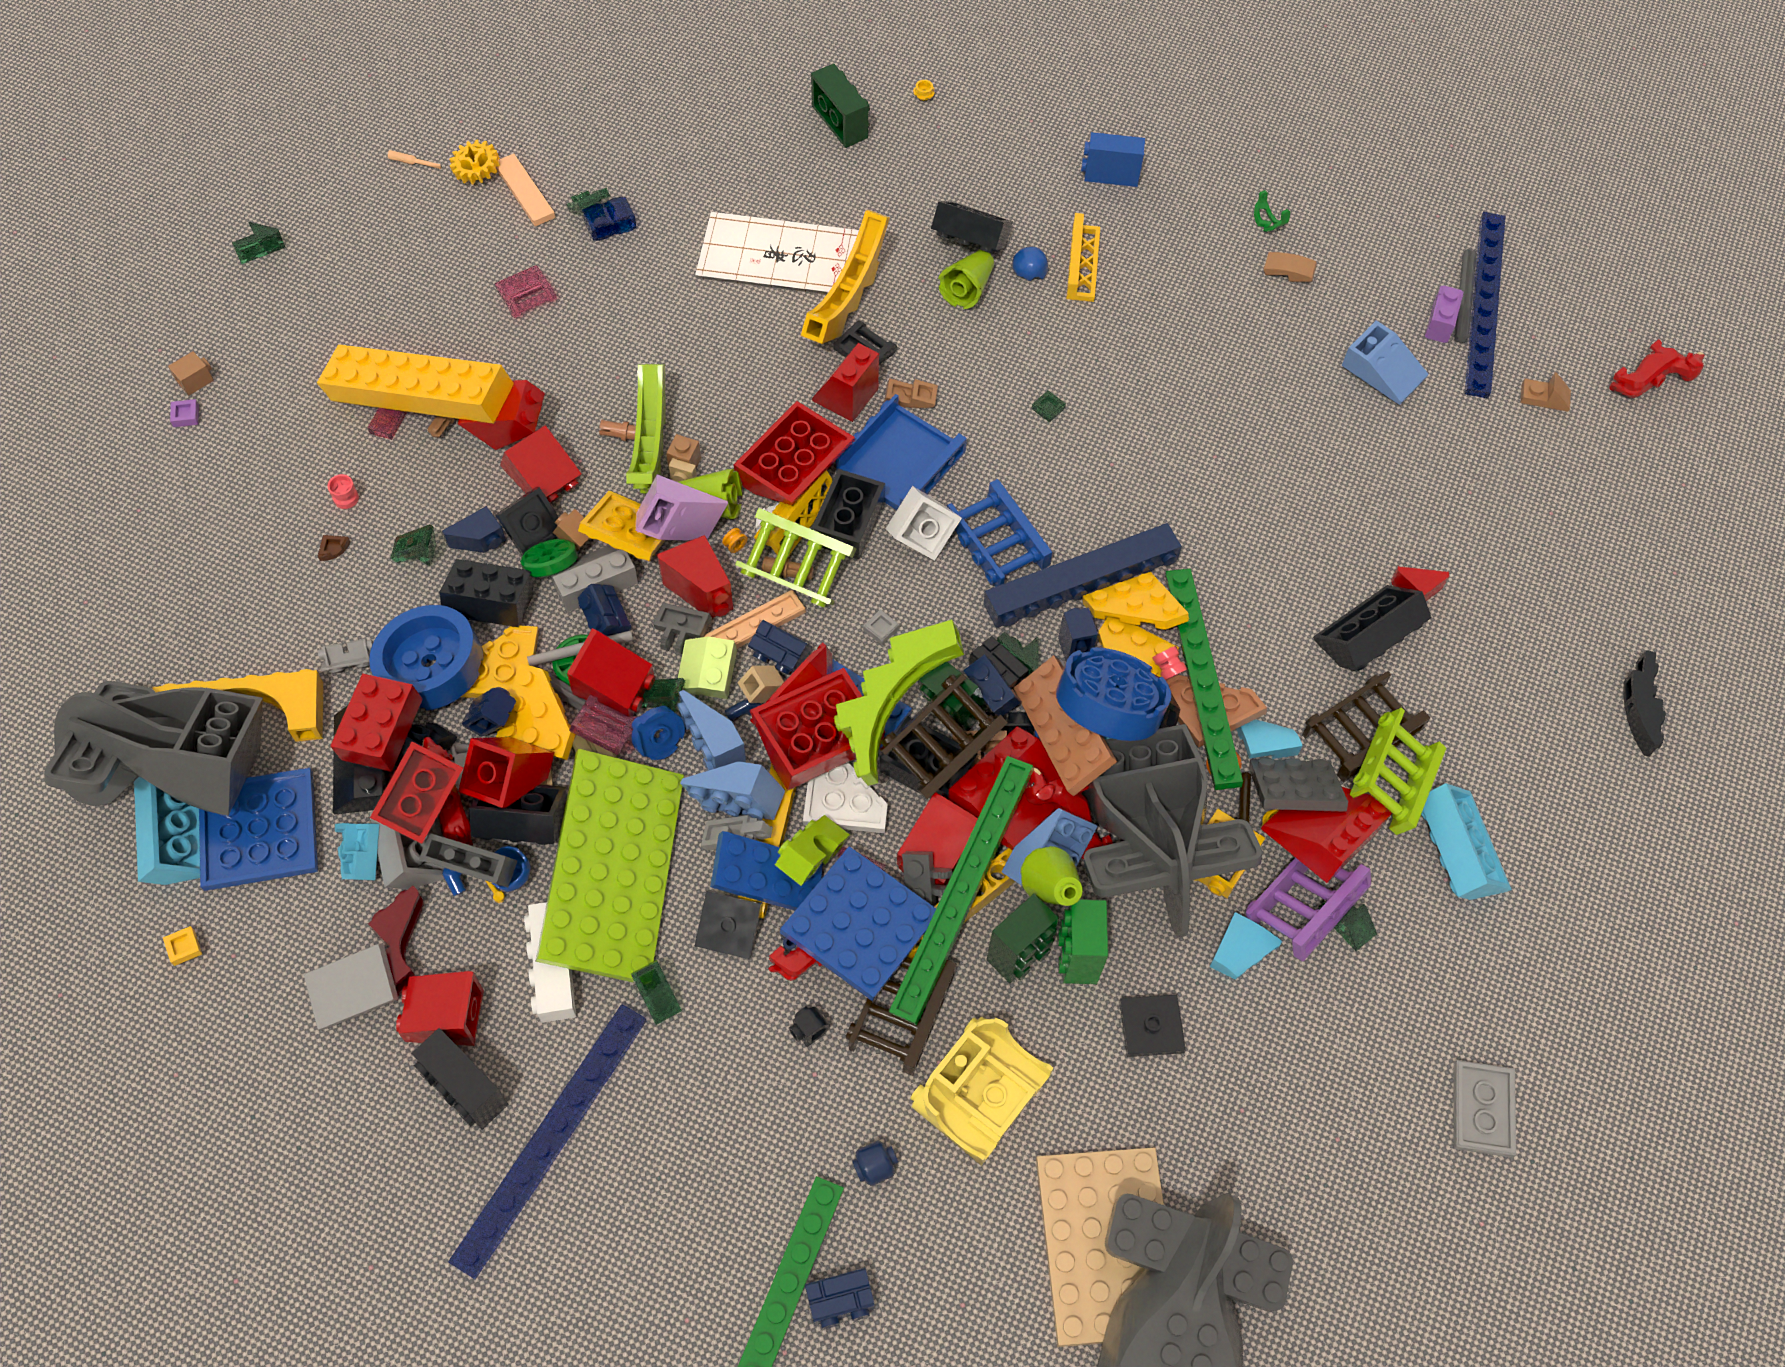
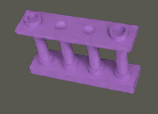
M1295 858L1264 893L1248 905L1246 917L1257 924L1262 920L1292 939L1293 955L1303 962L1371 886V870L1360 864L1354 872H1347L1341 869L1334 877L1341 880L1343 884L1337 891H1331L1304 875L1309 868ZM1297 883L1326 900V903L1320 910H1314L1290 896L1287 892ZM1280 902L1307 918L1309 922L1303 929L1297 930L1269 911Z

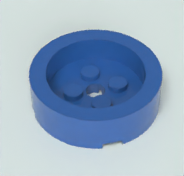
M426 605L410 609L398 615L384 626L373 642L369 663L373 676L413 684L422 698L419 708L433 710L454 702L471 688L479 676L478 669L481 661H483L484 654L480 640L468 620L460 612L447 606ZM427 659L430 661L436 660L432 666L425 667Z
M1094 647L1090 649V652L1082 653L1078 650L1069 656L1056 688V698L1063 711L1082 727L1108 738L1136 741L1151 737L1158 731L1171 701V690L1163 677L1157 678L1151 672L1152 667L1142 660L1121 651Z

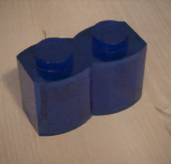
M626 197L612 198L605 203L591 204L582 209L584 223L593 241L604 240L614 234H623L636 228L635 215Z

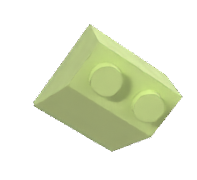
M714 637L685 640L675 690L677 692L685 690L690 694L728 699L737 653L734 640Z

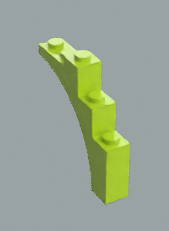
M638 364L636 431L632 460L626 473V484H633V489H640V493H647L656 475L661 476L663 425L666 423L665 364Z
M953 620L891 637V649H888L891 663L863 671L865 681L861 682L864 696L836 704L838 715L834 716L838 731H842L846 735L853 753H856L857 761L853 763L856 776L862 778L868 786L879 783L877 769L879 743L886 722L896 704L907 690L926 673L944 662L964 655L960 633Z

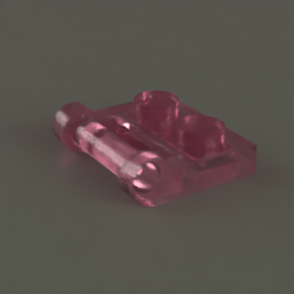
M537 265L494 283L497 292L507 305L513 318L521 316V312L548 300L552 302L557 299L553 288ZM537 291H544L518 304L515 303V301L522 299L528 295H531Z
M590 695L572 722L569 731L619 755L633 731L632 722L637 717L633 715L629 717L599 702L597 697Z

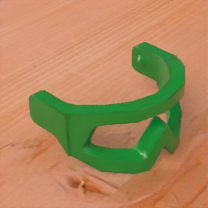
M1263 190L1259 192L1258 201L1255 204L1254 217L1257 226L1264 227L1263 231L1268 232L1286 225L1290 219V211L1288 209L1281 212V219L1277 220L1267 203L1268 192ZM1265 209L1271 221L1262 220L1259 210Z

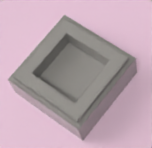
M881 609L863 625V630L881 645L900 628V624Z

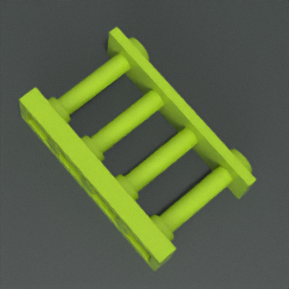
M758 508L755 518L761 520L760 525L762 527L747 563L736 561L735 565L742 568L740 573L755 578V575L758 574L812 597V603L825 608L826 603L833 605L835 601L827 598L831 584L841 560H845L846 556L853 558L856 548ZM775 527L785 530L783 533L785 538L769 574L757 569L756 566L771 530L774 531ZM800 536L808 540L807 545L809 546L794 583H791L779 577L794 541L798 540ZM822 546L832 549L830 553L832 557L819 589L815 593L803 588V585L818 550H821Z
M1402 708L1391 713L1386 712L1378 720L1379 726L1361 769L1353 780L1354 785L1350 792L1353 798L1369 792L1392 812L1393 819L1389 829L1395 835L1416 828L1447 749L1440 741L1429 746H1423L1400 725L1405 712ZM1395 736L1416 753L1417 759L1415 764L1392 745ZM1387 755L1409 773L1407 784L1384 764ZM1379 775L1401 793L1399 804L1375 784Z

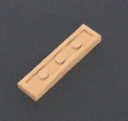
M515 154L499 159L500 166L496 167L498 173L533 225L538 226L554 219V211Z
M790 590L705 634L704 637L734 640L738 649L751 641L762 620L780 627L806 613V610L794 591Z

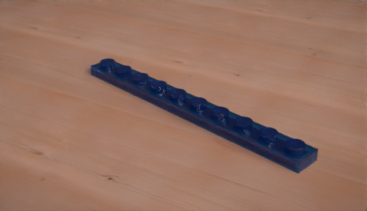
M1483 212L1480 217L1465 395L1488 399L1492 390L1506 216Z
M623 1004L620 1005L449 1259L448 1263L476 1280L647 1022L644 1016Z

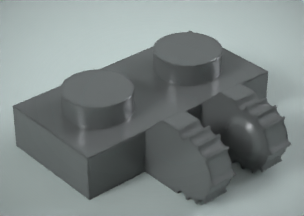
M663 602L653 623L655 629L664 631L660 641L661 649L670 650L674 641V634H677L679 636L675 644V653L683 654L685 640H688L689 637L694 639L704 637L712 617L706 612Z
M904 852L902 858L905 886L934 907L937 905L936 896H942L947 885H935V879L950 878L952 876V869L934 868L933 852Z

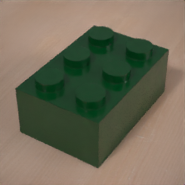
M834 63L812 72V107L842 145L847 148L868 139V128L870 127L868 120L869 103L860 96L855 85H851L842 70L840 71Z
M944 662L918 680L920 685L919 691L927 701L926 704L943 689L941 684L951 674L955 676L962 674L949 662ZM966 677L960 686L986 712L987 706L979 687ZM952 693L940 703L964 731H969L978 721Z
M1033 894L992 930L986 960L1009 984L1016 978L1022 980L1030 972L1031 964L1036 960L1039 962L1043 961L1050 954V946L1054 942L1053 936L1057 932L1056 926L1059 918Z

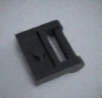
M860 320L833 343V349L844 357L860 343L879 353V365L887 357H891L897 349L895 343L892 341L887 342L868 329L866 324ZM860 335H862V336L865 337L867 340H869L870 342H872L873 344H875L876 346H878V347L881 348V349L879 350L878 348H876L875 346H873L872 344H870L869 342H867L866 340H864L862 337H860Z

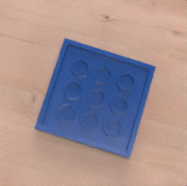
M311 768L247 778L229 816L199 809L200 887L203 891L318 872L314 782Z
M849 846L780 928V934L873 1001L924 936L936 908Z

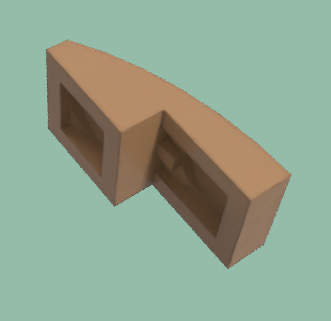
M1269 252L1264 272L1265 275H1288L1289 282L1313 281L1317 262L1300 255Z
M889 378L884 402L897 394L899 395L898 405L901 407L931 408L935 406L938 385L917 379L914 380L913 384Z

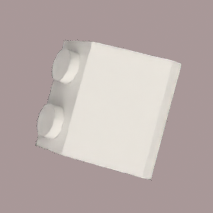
M912 486L887 525L886 530L896 540L935 561L962 518L931 496Z

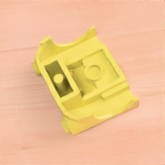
M983 1016L978 1020L973 1018L966 1026L964 1034L930 1075L925 1087L920 1084L910 1098L914 1101L911 1107L982 1166L1022 1110L1051 1076L1053 1067L1025 1051L1013 1039L1008 1030V1024L998 1018L986 1019Z

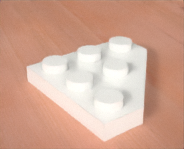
M847 762L808 781L803 825L807 826L812 819L817 821L823 815H826L845 830L885 833L888 804L862 778L856 776L854 768Z

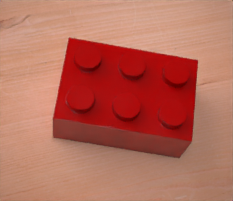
M362 673L330 747L343 761L392 772L422 702L421 696L413 684Z
M411 742L370 818L422 844L461 774L463 767Z

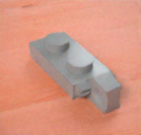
M749 815L706 821L701 847L706 851L716 850L718 835L722 831L753 840L771 838L773 827L767 825L765 821H760Z

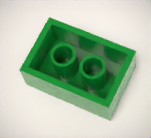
M1079 899L1077 903L1069 906V909H1064L1063 919H1061L1057 936L1058 946L1061 947V956L1058 957V974H1063V983L1098 984L1108 958L1106 900Z

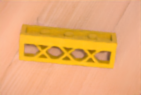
M1075 213L1066 299L1094 302L1100 227L1083 225L1084 214ZM1082 233L1095 234V237L1087 241L1082 237ZM1086 249L1093 254L1087 259L1081 255V252ZM1084 267L1092 272L1085 277L1079 272ZM1084 284L1090 290V293L1077 292V288Z
M826 470L793 505L779 502L772 513L792 522H795L800 517V525L810 528L833 481L828 471ZM825 482L828 488L821 495V486ZM813 499V509L808 513V503ZM775 527L774 531L771 530L765 544L771 546L776 555H778L781 547L779 543L785 536L783 535L785 530ZM760 529L758 530V532H757V533L755 534V536H754V539H755V540H756L757 537H758V534H759V532H760ZM799 536L798 540L794 541L789 555L800 542L802 537Z

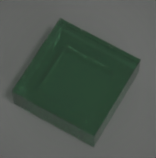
M1047 390L1032 404L1031 409L1050 423L1065 409L1066 403Z

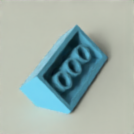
M139 776L134 781L138 882L168 885L200 878L199 808L175 799Z
M1447 783L1431 790L1421 815L1428 821L1431 829L1429 832L1434 844L1438 846L1441 854L1439 859L1442 866L1449 873L1452 891L1460 898L1473 900L1512 890L1471 791Z

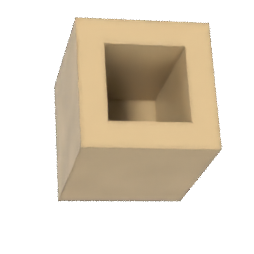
M752 666L738 682L750 703H765L784 683L775 666Z

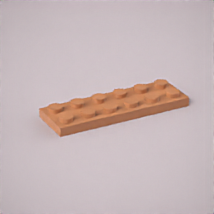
M1053 655L1015 686L1014 690L1022 701L1021 704L1064 786L1071 795L1075 796L1117 761L1102 735L1082 727L1072 720L1060 707L1056 698V688L1064 667L1060 660Z

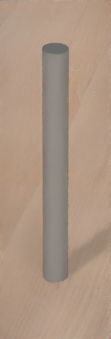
M631 630L607 636L619 644L633 641ZM584 642L527 656L529 666L577 655Z

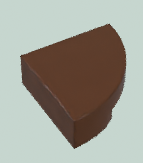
M323 535L318 552L319 561L332 560L343 554L350 544L349 537Z

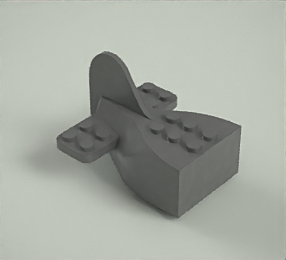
M116 681L102 682L94 693L81 692L70 696L58 710L54 723L55 754L45 768L44 781L50 787L64 789L69 796L80 803L101 806L115 800L137 776H140L183 803L212 813L229 816L260 751L263 698L203 687L178 688L155 693L149 687Z
M1186 724L1158 729L1154 735L1143 740L1105 739L1117 762L1088 784L1089 788L1081 794L1088 801L1090 811L1098 824L1123 841L1092 848L1085 852L1084 867L1092 889L1099 897H1111L1163 886L1164 899L1171 927L1178 938L1187 936L1190 919V883L1192 880L1255 868L1262 862V848L1251 825L1245 820L1236 819L1203 825L1207 812V773Z
M1225 1193L1206 1202L1198 1209L1194 1216L1133 1194L1121 1195L1115 1200L1105 1238V1249L1112 1257L1145 1268V1270L1120 1297L1111 1313L1097 1367H1243V1340L1231 1299L1267 1312L1282 1309L1286 1302L1293 1267L1292 1255L1285 1248L1239 1232L1242 1207L1240 1199L1235 1195Z

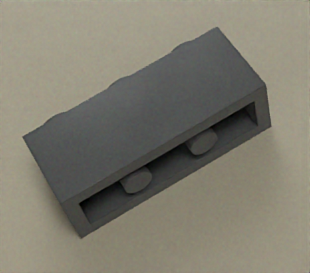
M428 833L419 858L421 861L507 888L517 864V860L432 833Z

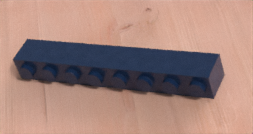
M1165 523L988 589L984 593L983 605L996 628L1011 626L1025 617H1035L1046 609H1056L1063 605V603L1073 599L1080 600L1083 598L1082 596L1096 590L1126 581L1139 574L1152 572L1155 568L1163 565H1172L1178 560L1182 546L1169 524Z

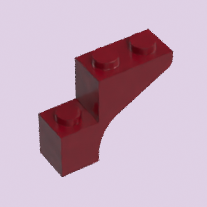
M413 885L408 890L401 891L395 897L394 902L387 908L376 912L368 923L374 934L388 947L385 951L397 996L402 993L404 986H408L409 977L415 976L406 962V948L424 907V901Z

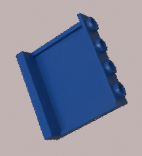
M897 394L883 403L880 411L868 419L865 427L860 432H856L853 435L855 441L836 459V472L838 469L885 483L884 503L895 510L899 508L912 486L928 495L966 452L967 438L960 433L953 439L899 406V395Z

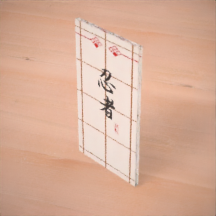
M711 212L695 278L827 295L849 257L859 230Z

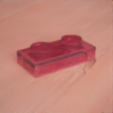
M378 408L367 427L369 434L392 440L407 411Z

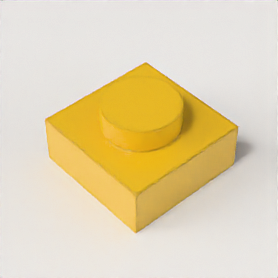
M191 926L163 937L170 962L174 966L202 955L195 930Z

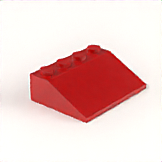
M796 401L733 464L734 471L739 473L741 485L753 494L793 505L855 441V437Z
M845 668L839 669L750 710L773 768L787 791L856 758V753H853L850 747L849 739L842 731H838L834 716L838 715L836 704L863 697ZM885 730L883 731V734H882V737H881L880 742H881V741L883 740V738H884V735H885V733H886Z
M1017 726L949 789V801L979 818L1007 756L1033 765V768L1041 772L1046 783L1059 779L1060 776L1042 742L1037 737ZM1024 790L1000 843L1013 851L1018 843L1056 811L1055 807L1049 803L1043 805L1029 803L1026 800Z
M1342 787L1348 800L1347 811L1280 809L1261 827V830L1323 881L1328 883L1378 833L1392 814L1371 795L1364 793L1353 798L1350 795L1352 789Z

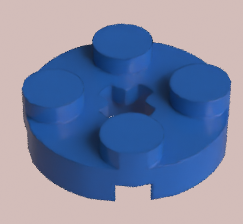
M664 705L650 709L632 722V744L636 751L644 757H649L651 760H661L673 754L678 748L676 744L679 738L683 740L685 734V726L681 717ZM659 729H663V731L659 733V737L656 738L654 736L656 731H658Z

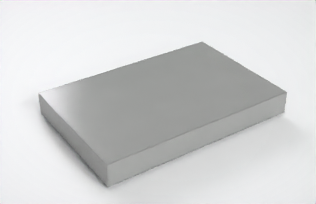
M384 944L374 945L304 974L318 1030H325L399 1000Z
M1460 1060L1454 1062L1453 1149L1510 1158L1516 1156L1514 1068Z

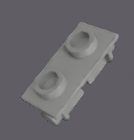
M364 638L347 642L349 652H344L342 643L323 646L322 649L318 650L319 659L325 660L320 670H329L330 673L344 670L346 666L355 665L357 668L369 666L373 641H367Z

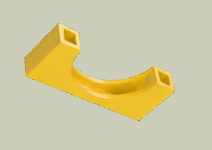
M303 669L292 673L275 672L272 675L264 676L247 675L244 678H220L216 681H192L187 684L178 685L168 683L163 686L152 687L155 693L178 688L203 687L262 697L263 702L277 707L286 715L288 731L295 742L323 739L324 682L317 670Z

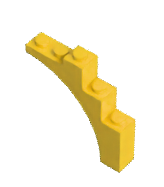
M871 210L865 211L855 243L840 275L824 299L814 309L807 312L800 336L821 344L842 336L848 313L858 310L864 287L874 283L879 266L877 260L890 217Z

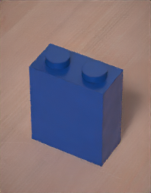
M1091 132L1090 142L1085 141L1083 155L1087 156V158H1082L1081 172H1085L1084 181L1138 187L1144 157L1145 138Z

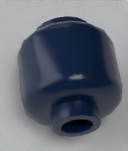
M875 1141L858 1149L855 1152L856 1159L852 1160L860 1182L865 1181L870 1186L893 1177L895 1174L893 1165L899 1163L892 1146L886 1148L881 1141Z

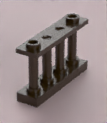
M1389 671L1381 676L1377 674L1372 676L1365 683L1364 687L1320 716L1316 713L1305 722L1307 726L1302 736L1306 739L1316 732L1341 760L1340 764L1342 766L1337 776L1343 783L1359 773L1372 742L1348 717L1347 711L1357 706L1377 729L1380 716L1365 700L1377 693L1392 711L1399 708L1405 710L1400 724L1412 736L1422 731L1430 720V716L1424 710L1417 715L1409 714L1387 690L1385 685L1391 676ZM1337 719L1361 746V752L1356 755L1353 753L1349 754L1326 728V725ZM1395 736L1392 745L1397 748L1403 742Z
M951 674L941 684L943 689L896 734L892 731L880 742L883 745L879 749L882 754L886 755L892 750L920 780L918 783L921 786L917 791L927 800L1008 723L1000 714H995L994 716L991 714L987 715L960 686L966 679L963 674H958L957 676ZM950 693L980 723L978 726L981 729L976 734H967L940 705ZM930 712L960 742L958 745L961 748L954 755L951 752L947 753L920 724ZM910 731L940 761L938 764L941 767L934 774L927 772L899 743Z
M907 957L900 967L908 970L913 959ZM946 960L933 993H931L924 1008L923 1017L919 1019L917 1025L890 1014L888 1009L876 1005L875 1002L878 995L873 1001L867 998L857 1023L852 1022L847 1031L846 1039L849 1040V1050L854 1052L858 1042L861 1041L900 1057V1061L904 1062L902 1072L914 1076L956 973L957 963ZM889 980L882 990L897 995L901 984ZM872 1015L911 1031V1035H914L911 1046L906 1044L904 1047L865 1031L864 1028L869 1016Z

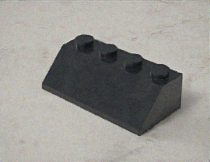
M1386 585L1313 636V638L1339 667L1359 671L1364 669L1376 657L1384 655L1387 649L1402 642L1404 637L1411 632L1420 629L1432 617L1423 591Z
M348 705L334 715V736ZM333 750V814L374 810L389 784V771L343 761Z

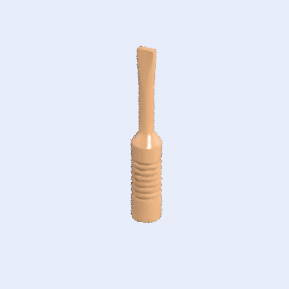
M392 150L388 152V159L412 165L418 163L441 169V164L420 160L413 155Z

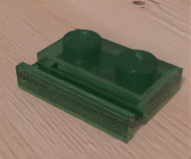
M607 188L595 190L592 193L589 190L582 191L571 196L572 201L566 203L569 212L579 211L601 201V199L610 197Z

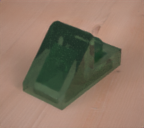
M248 222L253 233L252 235L231 242L241 264L286 248L277 228L254 222Z
M429 524L397 536L390 559L400 563L415 557L426 565L431 566L436 548L434 527Z
M1006 632L997 637V641L1029 669V675L1038 668V637L1024 648H1022L1018 639L1010 637Z
M683 678L655 680L650 690L646 689L642 698L644 700L641 708H656L664 705L677 714L679 710L677 704L680 703L679 692L685 690L686 680Z
M1326 901L1318 907L1319 910L1324 906ZM1362 904L1359 908L1353 905L1334 927L1355 951H1358L1377 935L1365 904Z
M657 960L631 973L636 990L642 997L656 1025L682 1011Z

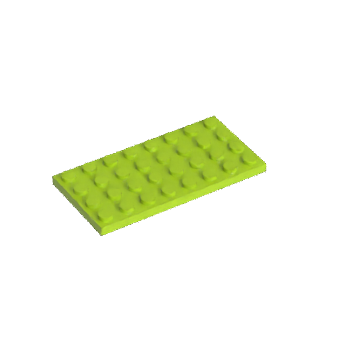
M582 749L577 750L535 962L643 985L650 983L682 791L680 783L684 778L683 774Z

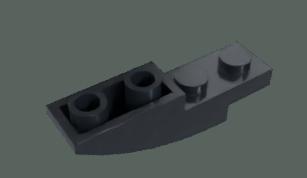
M1645 650L1637 660L1635 670L1633 669L1623 682L1624 708L1627 721L1638 747L1643 755L1650 757L1663 744L1664 734L1661 733V725L1664 723L1666 711L1663 710V699L1655 698L1657 686L1654 685V678L1659 669V664L1656 663L1657 652Z

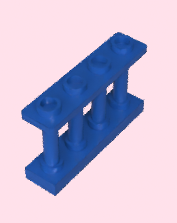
M998 479L989 483L987 498L959 512L952 503L947 505V508L962 518L955 528L961 545L969 549L974 563L982 567L985 577L991 585L994 584L997 587L1004 584L1005 575L1030 562L1037 563L1041 570L1050 566L1053 552ZM991 506L993 508L996 507L1000 516L973 530L965 522V519ZM1003 525L1010 526L1013 530V535L987 548H984L978 539ZM1017 543L1023 544L1027 549L1028 553L1000 567L992 559V556Z

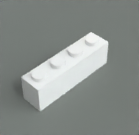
M547 902L528 905L529 915L524 916L526 932L531 933V942L526 943L528 959H533V969H529V981L531 987L535 986L536 996L531 997V1007L533 1014L538 1015L541 1023L576 1017L572 969L535 962Z

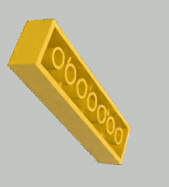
M339 344L317 381V384L329 399L335 402L487 423L495 422L514 385L500 364Z

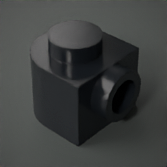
M805 1006L795 1014L793 1025L789 1027V1031L797 1042L801 1040L808 1047L829 1030L830 1024L817 1007L809 1008Z

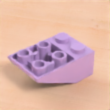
M656 475L637 511L636 531L659 540H693L703 535L708 539L725 510L728 501Z

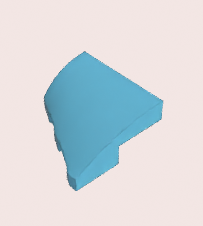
M1257 719L1237 728L1239 739H1243L1249 759L1269 755L1272 756V759L1296 756L1303 746L1298 734L1291 728Z
M335 824V832H341L343 837L341 845L337 848L341 861L342 879L375 880L379 824Z
M1235 912L1210 967L1236 980L1251 966L1259 963L1271 951L1278 949L1282 941L1264 927Z

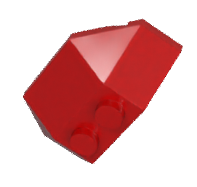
M822 642L817 650H814L765 703L833 673L832 653L827 645ZM751 718L750 722L756 727L753 718Z

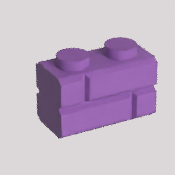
M1445 285L1440 286L1430 313L1425 333L1426 338L1448 343L1455 328L1464 293L1462 290Z

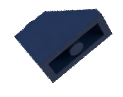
M487 506L442 530L446 544L449 548L485 553L490 549L499 547L501 543L506 541L502 526Z

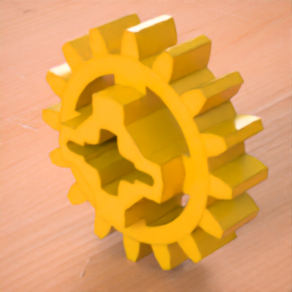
M475 140L474 144L467 141V146L459 145L460 150L452 152L454 157L449 159L451 162L450 168L456 179H461L464 184L468 180H470L471 185H474L476 180L483 183V178L491 179L490 173H497L496 167L500 166L497 150H495L492 144L488 145L487 141L482 142V144L478 140Z

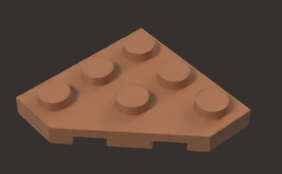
M1176 675L1166 680L1181 709L1178 722L1180 725L1186 724L1193 741L1199 748L1204 743L1190 683L1187 676ZM1219 683L1231 731L1266 714L1267 707L1252 689L1241 687L1240 690L1225 687L1223 683Z

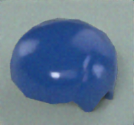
M1038 247L1022 248L1013 257V271L1017 276L1023 277L1028 281H1031L1034 277L1043 279L1049 271L1047 257Z
M509 845L499 848L494 853L517 860V864L508 888L492 884L503 892L520 889L530 876L531 865L528 858L518 848Z

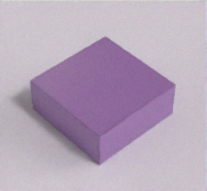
M196 399L171 402L170 422L173 427L198 425L199 404Z

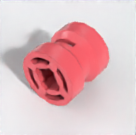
M339 474L329 480L327 487L334 504L338 508L349 509L357 504L359 495L349 476Z
M1176 646L1152 657L1155 665L1160 667V675L1165 680L1188 670L1185 663L1180 661L1178 657L1179 651Z

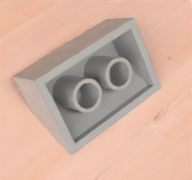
M610 545L577 558L568 569L549 576L566 612L579 608L578 597L590 584L611 585L614 587L615 592H618L638 583L635 566L628 553L621 549H615Z
M436 818L428 833L442 837L439 820ZM371 819L372 824H379L377 852L385 888L409 889L412 885L416 888L444 880L442 874L443 867L419 860L427 836L421 844Z

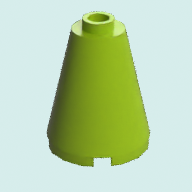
M978 250L946 267L941 272L938 280L940 279L939 291L950 305L954 307L959 305L963 306L962 309H968L978 303L994 267V259L991 254Z
M725 469L678 481V483L728 501L721 515L722 518L736 519L739 516L742 504H737L738 496H742V485L739 473L734 471V469Z
M1056 846L1037 848L1025 858L1020 870L1021 884L1029 896L1035 894L1044 903L1071 906L1079 901L1082 896V885L1075 863L1066 851Z

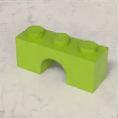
M823 815L817 821L812 819L803 831L800 829L791 841L786 840L780 847L778 854L781 856L775 866L802 886L815 874L822 862L826 865L839 853L850 834L826 815Z

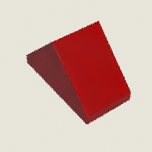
M1398 566L1391 579V584L1396 587L1423 591L1427 601L1442 590L1449 578V572Z

